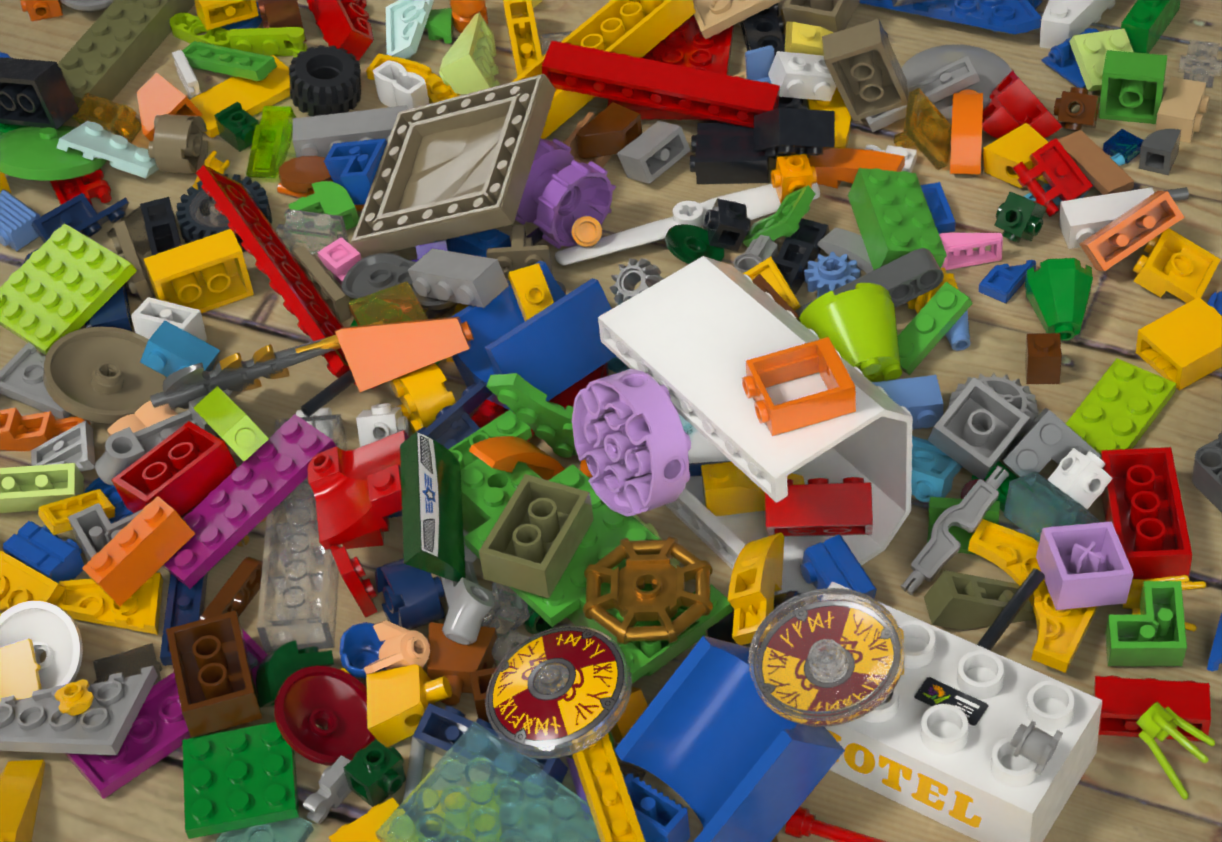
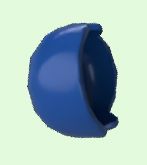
M364 622L352 625L341 637L339 652L341 664L355 678L366 679L367 674L364 667L379 660V650L384 641L380 642L373 627L375 624ZM382 668V669H380V670H378V671H375V672L384 671V670H387V669H386V668Z

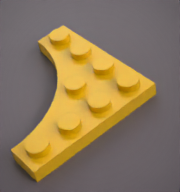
M982 519L969 541L968 551L994 563L1013 578L1019 586H1021L1033 568L1040 570L1036 559L1039 539ZM1043 579L1029 598L1037 622V642L1033 649L1031 660L1066 673L1099 606L1056 610Z

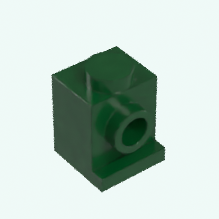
M238 101L214 115L220 137L239 152L262 139L258 120L243 110Z

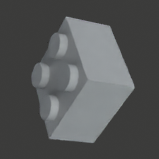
M973 377L935 424L927 441L977 478L984 480L1022 432L1030 417Z

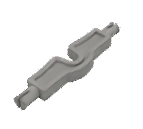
M997 466L986 481L979 479L959 504L949 507L937 518L932 528L930 541L911 563L913 572L900 586L905 592L907 590L909 595H913L924 579L928 582L932 581L941 568L959 552L961 543L950 534L949 528L951 526H958L969 533H973L977 529L987 511L998 499L999 492L997 489L1009 476L1006 470L1002 472V467Z

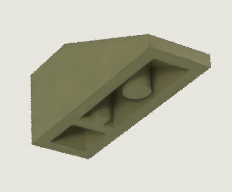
M944 570L926 593L924 600L932 625L959 630L988 627L992 625L1020 586L1017 583ZM1029 600L1011 623L1036 620Z

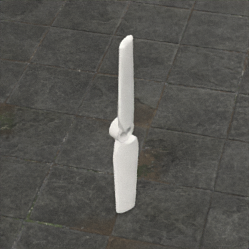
M816 182L812 184V190L816 194L813 200L820 197V189ZM772 184L715 197L700 204L695 201H682L674 206L673 217L602 237L597 244L591 247L576 245L557 251L555 258L561 265H570L664 240L671 227L681 224L702 226L703 229L708 231L704 227L705 215L708 209L712 210L717 198L745 204L747 218H750V220L777 212L781 204L776 188H773Z

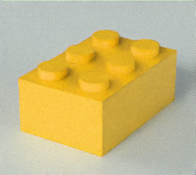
M231 229L144 258L154 294L158 300L201 310V313L254 295L242 249Z

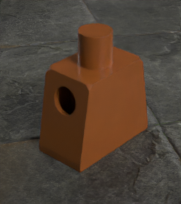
M430 622L428 634L430 655L427 660L428 676L431 680L445 676L450 683L452 696L440 701L447 705H457L460 702L462 693H473L470 672L493 667L500 651L496 627L481 626L476 642L464 645L454 642L444 635L442 631L444 623Z

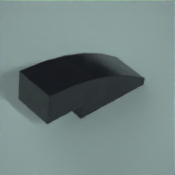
M165 197L141 203L140 206L152 256L182 246L170 198Z

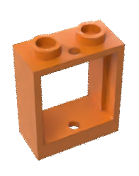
M829 337L746 360V376L742 377L744 392L747 398L753 397L757 418L761 424L766 423L772 436L856 412L855 385ZM819 372L828 389L774 406L766 387Z

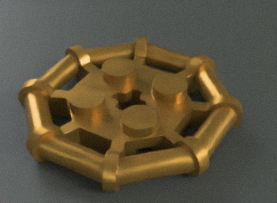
M669 536L667 540L629 541L628 538L620 540L619 546L595 565H588L584 571L587 585L586 604L583 606V612L586 618L594 619L617 638L618 643L626 645L629 641L667 640L669 643L677 641V636L701 616L710 614L713 608V604L710 601V575L713 569L708 561L700 560L680 545L677 538ZM674 557L685 567L681 568L677 565L676 569L670 564V559ZM626 559V566L620 571L619 566L612 570L622 560ZM695 580V594L685 591L686 581ZM603 582L611 584L610 593L601 596V584ZM648 583L652 584L654 590L648 592L640 590L644 589L645 584ZM681 605L689 607L671 622L670 618L677 614L678 608ZM615 607L620 612L622 618H624L623 622L621 623L606 610ZM636 621H659L662 626L634 625Z

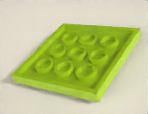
M64 223L0 287V325L25 342H29L46 355L50 347L57 340L73 331L79 330L137 270L129 261Z

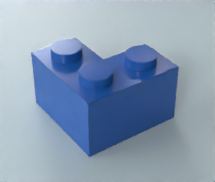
M386 138L334 143L324 160L333 182L347 190L354 205H361L366 202L387 145Z

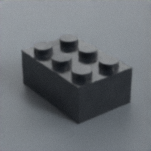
M0 57L1 124L58 129L79 111L74 95L70 91L57 62Z

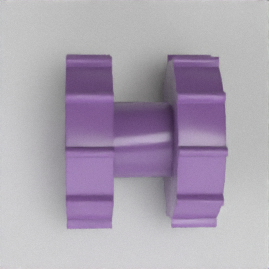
M540 138L515 220L522 225L525 222L537 225L544 233L542 238L558 249L561 246L573 247L578 245L573 240L571 234L574 222L580 217L590 216L598 220L601 225L607 214L612 212L610 206L613 190H615L616 186L611 184L606 176L607 170L592 161L588 164L577 162L570 153L571 147L554 138L550 141Z

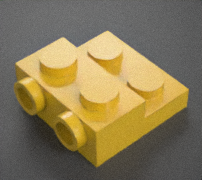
M1168 228L1145 245L1143 250L1148 255L1142 254L1133 267L1132 271L1137 273L1134 282L1160 298L1168 291L1188 303L1197 297H1202L1221 259Z

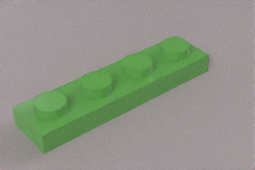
M197 41L192 42L182 50L190 66L195 69L199 68L253 81L265 79L277 67L274 57Z

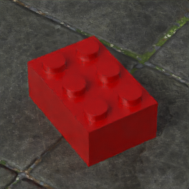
M188 421L111 481L125 506L131 512L136 513L142 510L159 496L181 517L193 507L198 506L211 491L215 490L232 474L237 465L223 440Z
M848 477L843 478V483L829 484V479L813 478L807 480L808 484L797 485L793 484V480L787 479L788 496L777 503L765 493L766 530L768 536L781 532L784 537L872 535L871 482L864 483V478Z

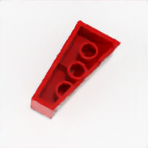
M306 0L309 10L316 19L317 26L324 35L323 39L328 43L329 47L343 48L347 50V54L352 53L355 56V60L359 62L374 41L371 24L367 21L369 13L364 10L367 6L366 0Z

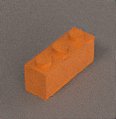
M1157 191L1079 245L1096 270L1106 271L1185 217L1168 191Z
M157 496L128 525L121 529L107 545L96 553L82 569L116 604L121 606L180 550L195 533L172 507Z

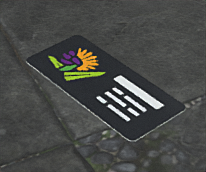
M931 677L926 678L914 696L915 699L930 706L949 704L958 707L965 713L968 724L972 726L978 723L988 708L987 703Z

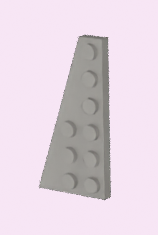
M154 666L141 668V674L124 677L121 672L109 675L108 681L90 684L88 691L92 692L94 696L92 705L87 711L79 715L72 716L67 713H61L58 708L60 701L56 700L54 695L58 689L63 688L65 685L33 691L30 698L16 700L14 695L1 698L0 751L117 755L158 676Z

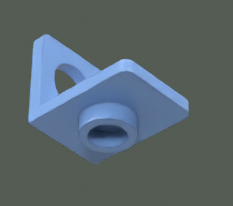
M772 45L745 53L746 79L772 84L768 75L775 58Z

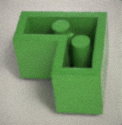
M1144 581L1140 596L1141 614L1108 616L1105 631L1107 666H1182L1187 650L1181 581Z

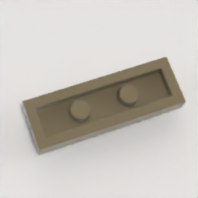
M123 220L113 224L117 236L112 237V241L117 253H123L124 255L121 257L132 263L136 268L137 272L127 282L131 293L138 292L143 303L148 297L153 298L134 243Z
M304 245L294 249L296 261L338 320L343 322L351 318L348 307L351 304V299L342 291V288L337 286L330 270L325 271L317 254H311Z

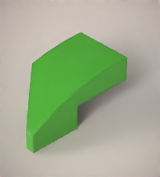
M451 8L430 11L425 25V29L428 30L429 40L444 39V43H452L453 19Z

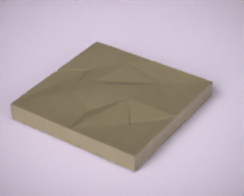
M541 74L398 112L351 241V245L360 253L362 258L373 254L389 253L433 243L434 241H442L514 224L532 167L534 154L537 151L556 90L546 75Z

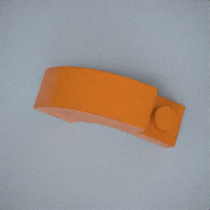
M962 90L953 94L950 174L981 173L983 93H977L974 90Z

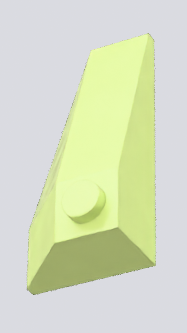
M480 12L475 14L443 57L439 74L445 85H450L454 93L465 95L500 85L498 80L495 81L494 75L499 73L493 59L496 56L494 35Z

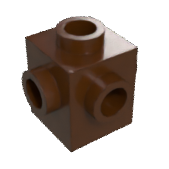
M1071 87L1070 92L1062 91L1061 98H1056L1054 115L1058 116L1057 121L1064 124V129L1079 131L1082 130V127L1096 128L1100 97L1088 95V89ZM1079 105L1080 110L1077 113H1072V109Z

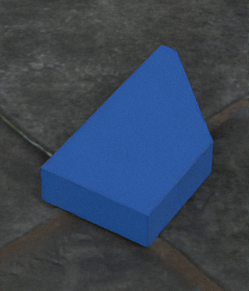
M1026 260V264L1010 267L1008 263L995 265L979 283V292L1006 304L1025 282L1027 270L1034 267V271L1036 270V261Z

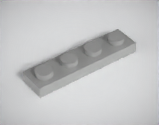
M967 55L907 84L909 105L866 117V120L873 133L979 82V76Z

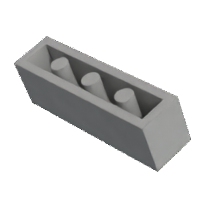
M407 105L294 118L292 141L296 158L302 156L326 158L334 143L384 138L388 142L398 112L408 110Z

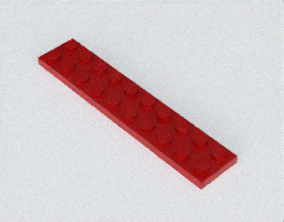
M203 164L196 172L203 183L201 188L215 200V208L227 217L229 228L243 240L241 243L242 247L257 260L255 262L256 267L271 280L269 282L270 287L285 300L283 302L284 307L299 320L297 323L298 327L306 335L310 336L313 341L336 335L335 331L344 328L244 186ZM342 348L321 355L328 362L326 365L328 370L337 378L350 370Z

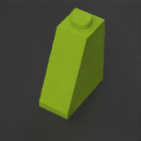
M218 386L193 407L243 461H246L269 440L247 414Z

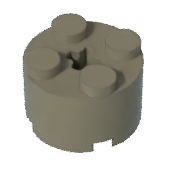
M156 115L154 119V140L150 141L148 145L149 157L155 158L156 165L161 172L196 174V170H199L203 164L205 165V159L207 158L208 141L202 138V131L207 132L204 120L200 116Z

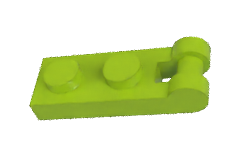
M301 27L230 29L228 34L231 49L266 56L297 57L299 52H306L308 45L304 43L306 36L304 29Z

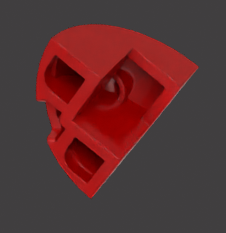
M1013 70L993 90L989 96L991 103L983 109L982 129L997 139L1025 123L1029 124L1044 138L1051 136L1062 128V125Z

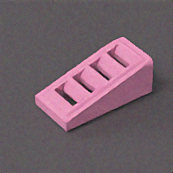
M1001 233L939 234L947 254L941 267H945V270L1002 260L1003 236ZM991 245L990 251H985V247Z

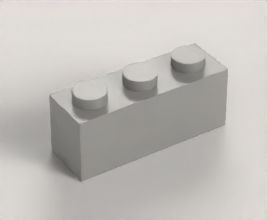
M432 248L408 269L413 281V288L419 296L485 308L509 286L498 259Z

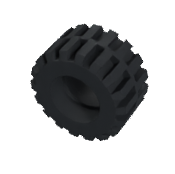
M321 45L318 48H307L306 52L301 51L297 54V57L292 59L289 66L290 96L294 106L299 107V111L302 113L308 112V116H320L349 112V109H354L357 106V102L361 98V69L358 60H355V56L352 53L347 54V50L343 48L336 49V46L324 47V45Z

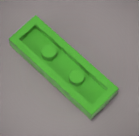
M945 282L898 335L900 365L905 373L910 375L973 304L970 297Z

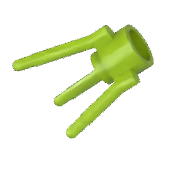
M1156 702L1136 722L1143 729L1138 736L1149 746L1174 788H1176L1181 798L1186 800L1189 797L1187 791L1154 739L1157 738L1160 742H1163L1171 735L1202 763H1207L1208 757L1176 729L1177 726L1209 746H1214L1215 740L1176 715L1169 707L1164 708L1160 703Z

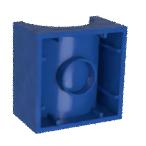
M538 261L535 264H540L554 303L527 321L523 318L509 280L507 281L509 286L485 308L469 305L452 317H460L462 323L467 321L474 336V340L469 341L471 344L470 349L451 356L466 386L478 384L482 380L487 385L490 375L517 373L532 386L547 394L546 401H549L616 357L601 342L598 317L612 308L599 281L592 278L566 295L551 274L546 262ZM493 392L487 398V400L511 410L507 405L501 403Z
M702 636L614 749V752L622 761L639 766L661 779L688 803L704 828L693 842H771L845 750L823 725L792 720L769 705L761 694L755 678V660L758 652L756 649Z

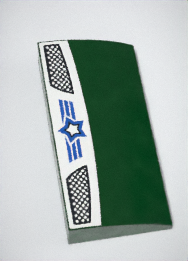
M415 432L400 445L404 564L458 583L462 577L466 579L460 462L446 447L426 435Z

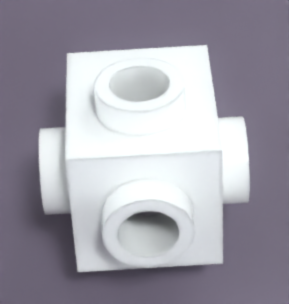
M389 403L371 406L372 410H363L356 417L360 447L402 430L407 435L409 433L408 420L406 416H402L401 407L391 408Z
M1073 448L1061 460L1059 466L1047 481L1069 500L1087 511L1113 478L1102 469L1106 463L1091 451L1084 455Z

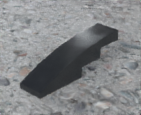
M801 218L798 223L799 229L791 235V238H785L778 256H772L773 261L794 295L797 294L805 281L804 270L808 269V261H816L821 251V248L817 245L818 242L830 232L826 224Z

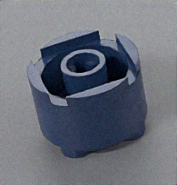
M404 558L376 568V586L378 593L383 592L386 603H383L382 607L389 622L407 630H412L445 617L439 600L440 597L444 596V588L438 576L433 578L429 572L404 564Z

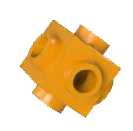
M807 154L777 157L776 169L771 170L772 186L776 188L780 204L786 195L807 185L812 189V184H815L817 180L815 166H810Z

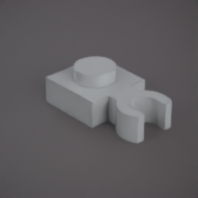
M341 755L332 766L324 770L318 782L320 789L316 793L311 794L303 804L304 808L310 811L307 814L308 819L317 824L322 823L327 817L330 808L337 809L352 791L349 789L343 769L351 760Z

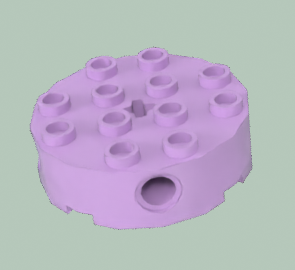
M629 369L591 381L585 389L579 391L575 397L572 415L574 445L579 461L586 460L588 469L593 476L588 481L595 494L612 511L626 517L676 501L685 489L686 483L690 480L688 451L691 449V440L689 435L683 430L679 414L671 402L667 387L659 385L649 374L643 371Z

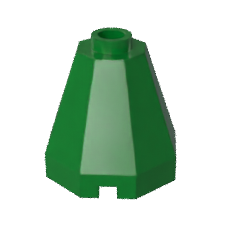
M1076 258L1046 259L1040 263L1041 268L1034 272V267L1027 270L1025 280L1026 297L1046 333H1060V340L1068 341L1080 334L1091 293L1093 281L1092 267L1088 265L1085 268L1081 267L1080 261Z

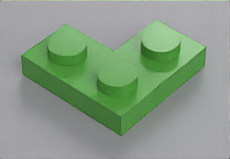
M807 185L786 195L775 214L755 222L743 240L745 246L748 248L752 240L757 239L760 235L769 236L773 242L782 236L786 238L793 235L799 229L798 223L801 218L810 210L809 205L816 195L811 187Z

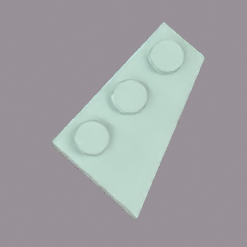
M398 0L386 7L387 55L409 59L417 52L434 0Z
M86 121L59 138L57 149L67 152L68 147L84 152L82 156L90 160L94 158L109 160L113 168L143 178H147L159 170L155 158L149 157L148 149L133 145L125 137L114 135L95 122Z

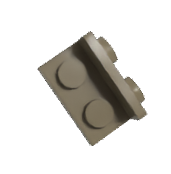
M525 225L512 226L511 247L487 249V258L498 259L507 281L509 280L508 274L510 271L531 266L538 261L546 262L553 275L549 246H533L532 237H526Z

